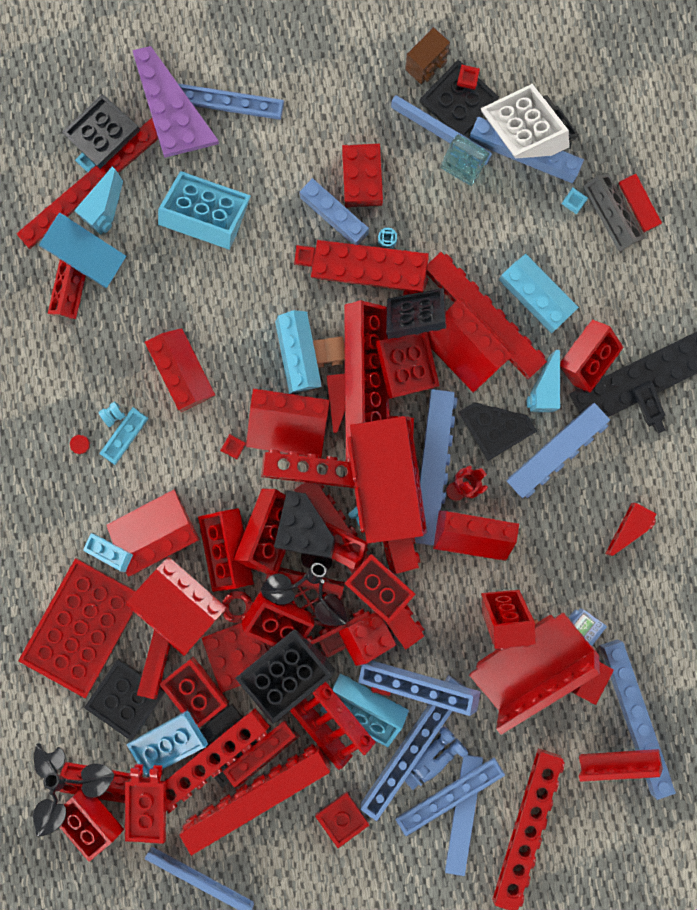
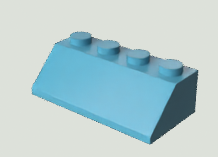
M527 254L518 259L499 278V281L551 334L579 308Z
M293 310L278 315L275 324L289 394L295 395L322 387L307 312Z
M340 673L331 689L375 741L389 747L403 728L409 710L383 695L373 693L368 687ZM322 706L320 711L327 713L326 709Z

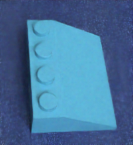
M180 171L158 209V225L230 250L251 196Z

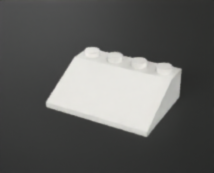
M533 84L481 108L482 113L515 159L552 156L569 148L568 129Z

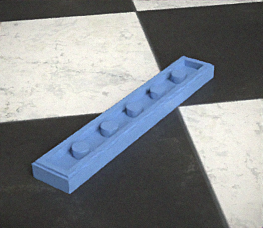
M178 84L195 107L281 120L284 100Z
M394 96L391 103L392 109L483 164H488L492 156L490 151L399 96Z
M473 755L463 757L459 778L482 765L483 757ZM478 793L455 806L445 873L465 876Z
M494 757L396 817L395 820L404 835L408 836L505 776V773Z
M151 847L145 860L237 910L253 909L254 903L250 899L154 847Z

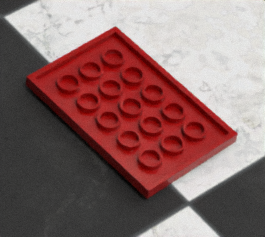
M75 558L18 662L86 699L134 614L125 603L136 590Z

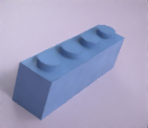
M313 178L300 191V198L351 244L359 245L369 234V228Z

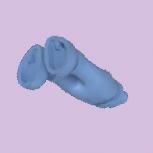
M443 726L440 729L439 739L433 741L425 750L405 782L414 790L418 785L422 786L423 783L440 773L448 762L454 758V755L458 754L461 757H465L469 752L457 738L455 739L453 733ZM448 743H451V745H450L448 748H446L440 756H438L436 759H434V757H435L443 748H445V747H444L445 745H447Z

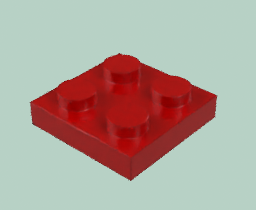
M347 791L315 814L316 819L337 848H340L370 826V823Z

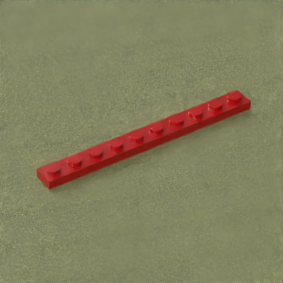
M151 118L140 127V131L101 169L97 166L92 168L16 233L29 249L44 237L59 212L66 217L72 214L111 167L115 168L118 173L121 172L158 140L153 119Z

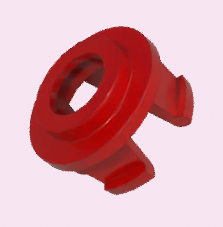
M471 465L459 470L455 476V484L458 491L469 499L476 498L488 488L487 485L482 486L481 481L487 475L482 468L472 470ZM463 478L468 479V480L470 481L471 485L469 484L468 481H467V482H463Z
M242 591L229 593L222 601V604L227 607L223 612V617L228 622L241 623L253 604L251 597ZM238 598L245 602L246 610L242 615H234L230 611L229 605L233 599Z

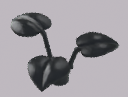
M302 553V565L310 568L307 575L291 586V581L287 576L279 573L273 574L267 578L260 589L262 595L270 602L277 605H286L295 598L292 589L297 588L305 580H308L311 584L319 583L320 603L315 606L317 619L328 626L345 625L347 623V614L342 602L331 594L327 595L324 599L322 597L323 577L332 566V559Z
M36 744L34 752L35 771L38 776L44 778L43 784L45 788L50 790L49 794L52 795L54 800L44 799L36 805L33 812L36 836L40 837L53 833L65 821L66 807L63 804H57L58 798L55 792L63 789L65 783L83 784V793L88 797L96 798L103 795L114 779L113 771L105 765L96 763L83 768L81 772L82 780L64 779L57 771L65 763L64 751L57 747L54 752L46 753L42 749L41 744Z

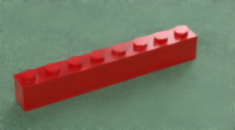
M440 252L428 263L427 276L440 289L444 288L445 294L453 303L463 298L515 353L509 361L527 380L547 362L545 355L540 350L536 351L531 346L532 342L526 336L523 337L518 332V327L513 322L509 323L505 319L506 315L499 308L496 309L492 305V300L487 295L483 296L478 285L473 281L470 282L466 278V273L460 267L456 268L448 254L444 255Z

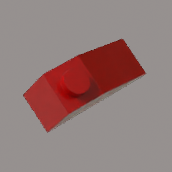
M345 373L327 376L334 434H338L345 414Z
M631 503L605 554L609 556L615 555L649 529H652L656 523L655 516L657 514L638 503Z

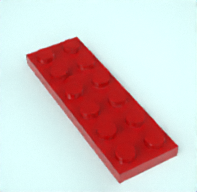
M317 240L311 278L423 293L429 253Z

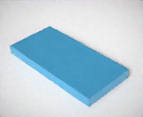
M60 212L39 243L40 247L105 288L108 287L126 258V255Z
M187 710L130 741L127 747L137 763L143 764V773L146 777H149L150 769H153L154 765H162L163 770L205 748L208 743Z

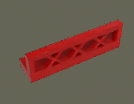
M61 259L59 260L47 314L76 319L86 275Z
M325 521L333 536L338 534L344 541L343 544L335 542L332 559L354 570L363 562L368 543ZM352 543L361 546L359 553L353 550Z
M155 630L137 695L157 700L160 690L159 684L162 682L171 644Z
M283 721L227 767L223 773L234 788L240 787L300 736L297 732L292 731L286 721Z
M659 749L592 753L579 756L581 765L580 782L660 777L663 770Z
M65 762L60 775L64 779L82 780L81 772L87 765ZM112 770L114 779L107 789L111 793L105 792L97 798L125 803V782L131 779L130 773ZM65 783L72 786L64 785L60 792L75 795L82 788L83 784Z

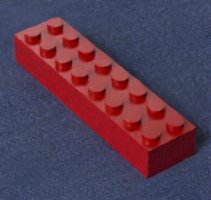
M362 300L344 305L346 458L350 459L347 438L351 437L349 425L389 419V398L376 347V341L388 339L386 333L387 307Z
M310 744L303 749L304 753L299 756L297 753L287 759L288 762L281 766L279 763L270 769L271 772L265 776L260 774L253 779L254 782L249 786L243 784L237 788V793L230 796V794H227L219 800L220 803L213 806V804L206 806L202 810V814L198 816L193 814L185 820L186 823L182 826L183 828L179 836L190 855L192 856L329 774L331 763L326 754L318 745Z

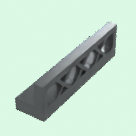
M609 173L596 176L583 186L619 252L644 239Z

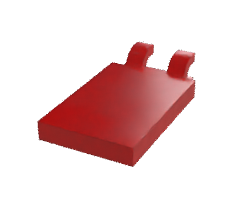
M135 764L134 768L130 769L131 779L125 782V841L164 844L166 841V781H160L162 765H154L153 769H150V777H142L143 764Z

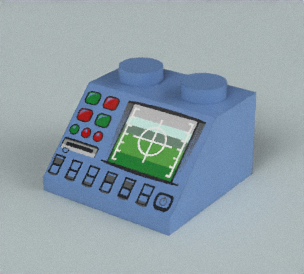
M581 608L574 610L569 616L570 621L591 646L607 628L605 624Z

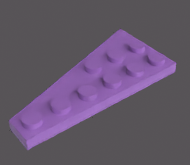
M148 46L132 50L164 158L219 144L216 136L152 47Z

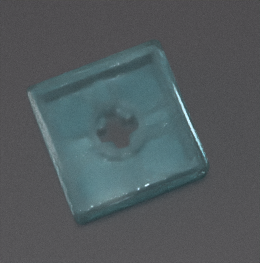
M457 134L452 140L440 168L472 186L490 153L467 138Z

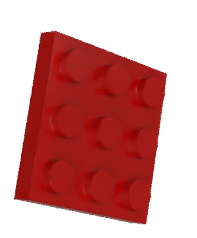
M427 332L376 341L389 399L440 386Z
M242 622L201 638L221 693L241 686L235 678L268 651L266 643L243 634Z

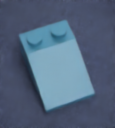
M113 167L74 210L84 222L100 235L103 232H108L112 227L111 223L114 219L123 184L122 178Z
M555 350L548 356L547 362L544 364L530 392V396H527V408H530V412H554L560 409V350Z

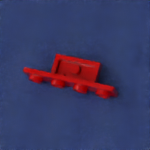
M361 609L353 613L354 617L347 620L345 625H338L332 629L326 627L318 632L319 635L315 638L309 636L306 639L312 645L319 642L328 658L346 649L338 631L370 615L369 610L364 611Z

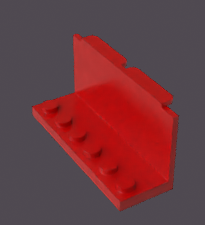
M404 416L349 425L351 437H348L347 441L352 475L356 487L355 496L361 532L366 534L367 543L424 536L427 533L411 417Z
M564 612L555 618L552 615H548L535 624L536 645H530L527 648L510 647L506 650L496 649L477 663V669L469 673L472 680L499 710L496 730L501 735L600 674L599 654Z

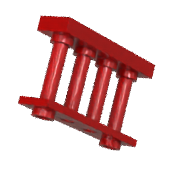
M326 681L312 693L315 696L309 701L305 698L290 710L338 770L342 769L353 757L351 753L359 749L363 755H366L376 743ZM319 703H321V705L327 711V713H325L322 716H320L313 708ZM332 718L340 726L334 732L326 724ZM344 734L353 742L347 747L339 739Z

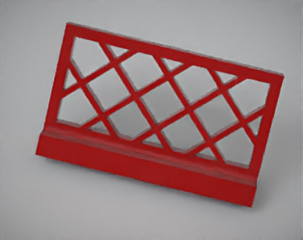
M280 567L278 570L279 574H283L290 579L291 585L296 584L307 575V573ZM323 577V592H325L322 594L323 599L324 596L331 593L338 595L337 598L341 601L344 582ZM305 580L298 586L301 592L297 593L295 598L303 594L308 603L300 608L304 609L310 605L315 613L313 603L319 600V596L310 601L305 592L314 589L319 594V583L311 584L308 580ZM293 600L292 604L298 607L296 602ZM316 615L312 616L315 625L334 628V626H328L319 620H315Z

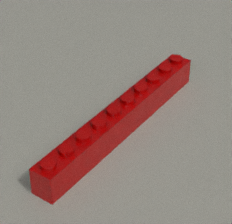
M303 483L294 489L295 492L306 493L309 496L312 504L324 521L354 536L358 535L352 525L348 527L344 522L347 518L341 510L337 511L333 505L336 502L331 495H325L322 490L325 488L324 485ZM334 535L338 543H344L340 535ZM352 543L353 550L359 553L361 546ZM366 552L363 561L368 557ZM357 566L354 570L349 567L348 569L351 571V573H353L359 566ZM408 605L388 624L405 650L425 637L422 633L425 629L419 621L414 622L411 617L413 612Z

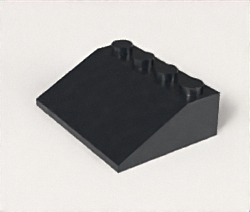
M294 629L235 679L270 722L274 724L332 677L336 669L317 648Z

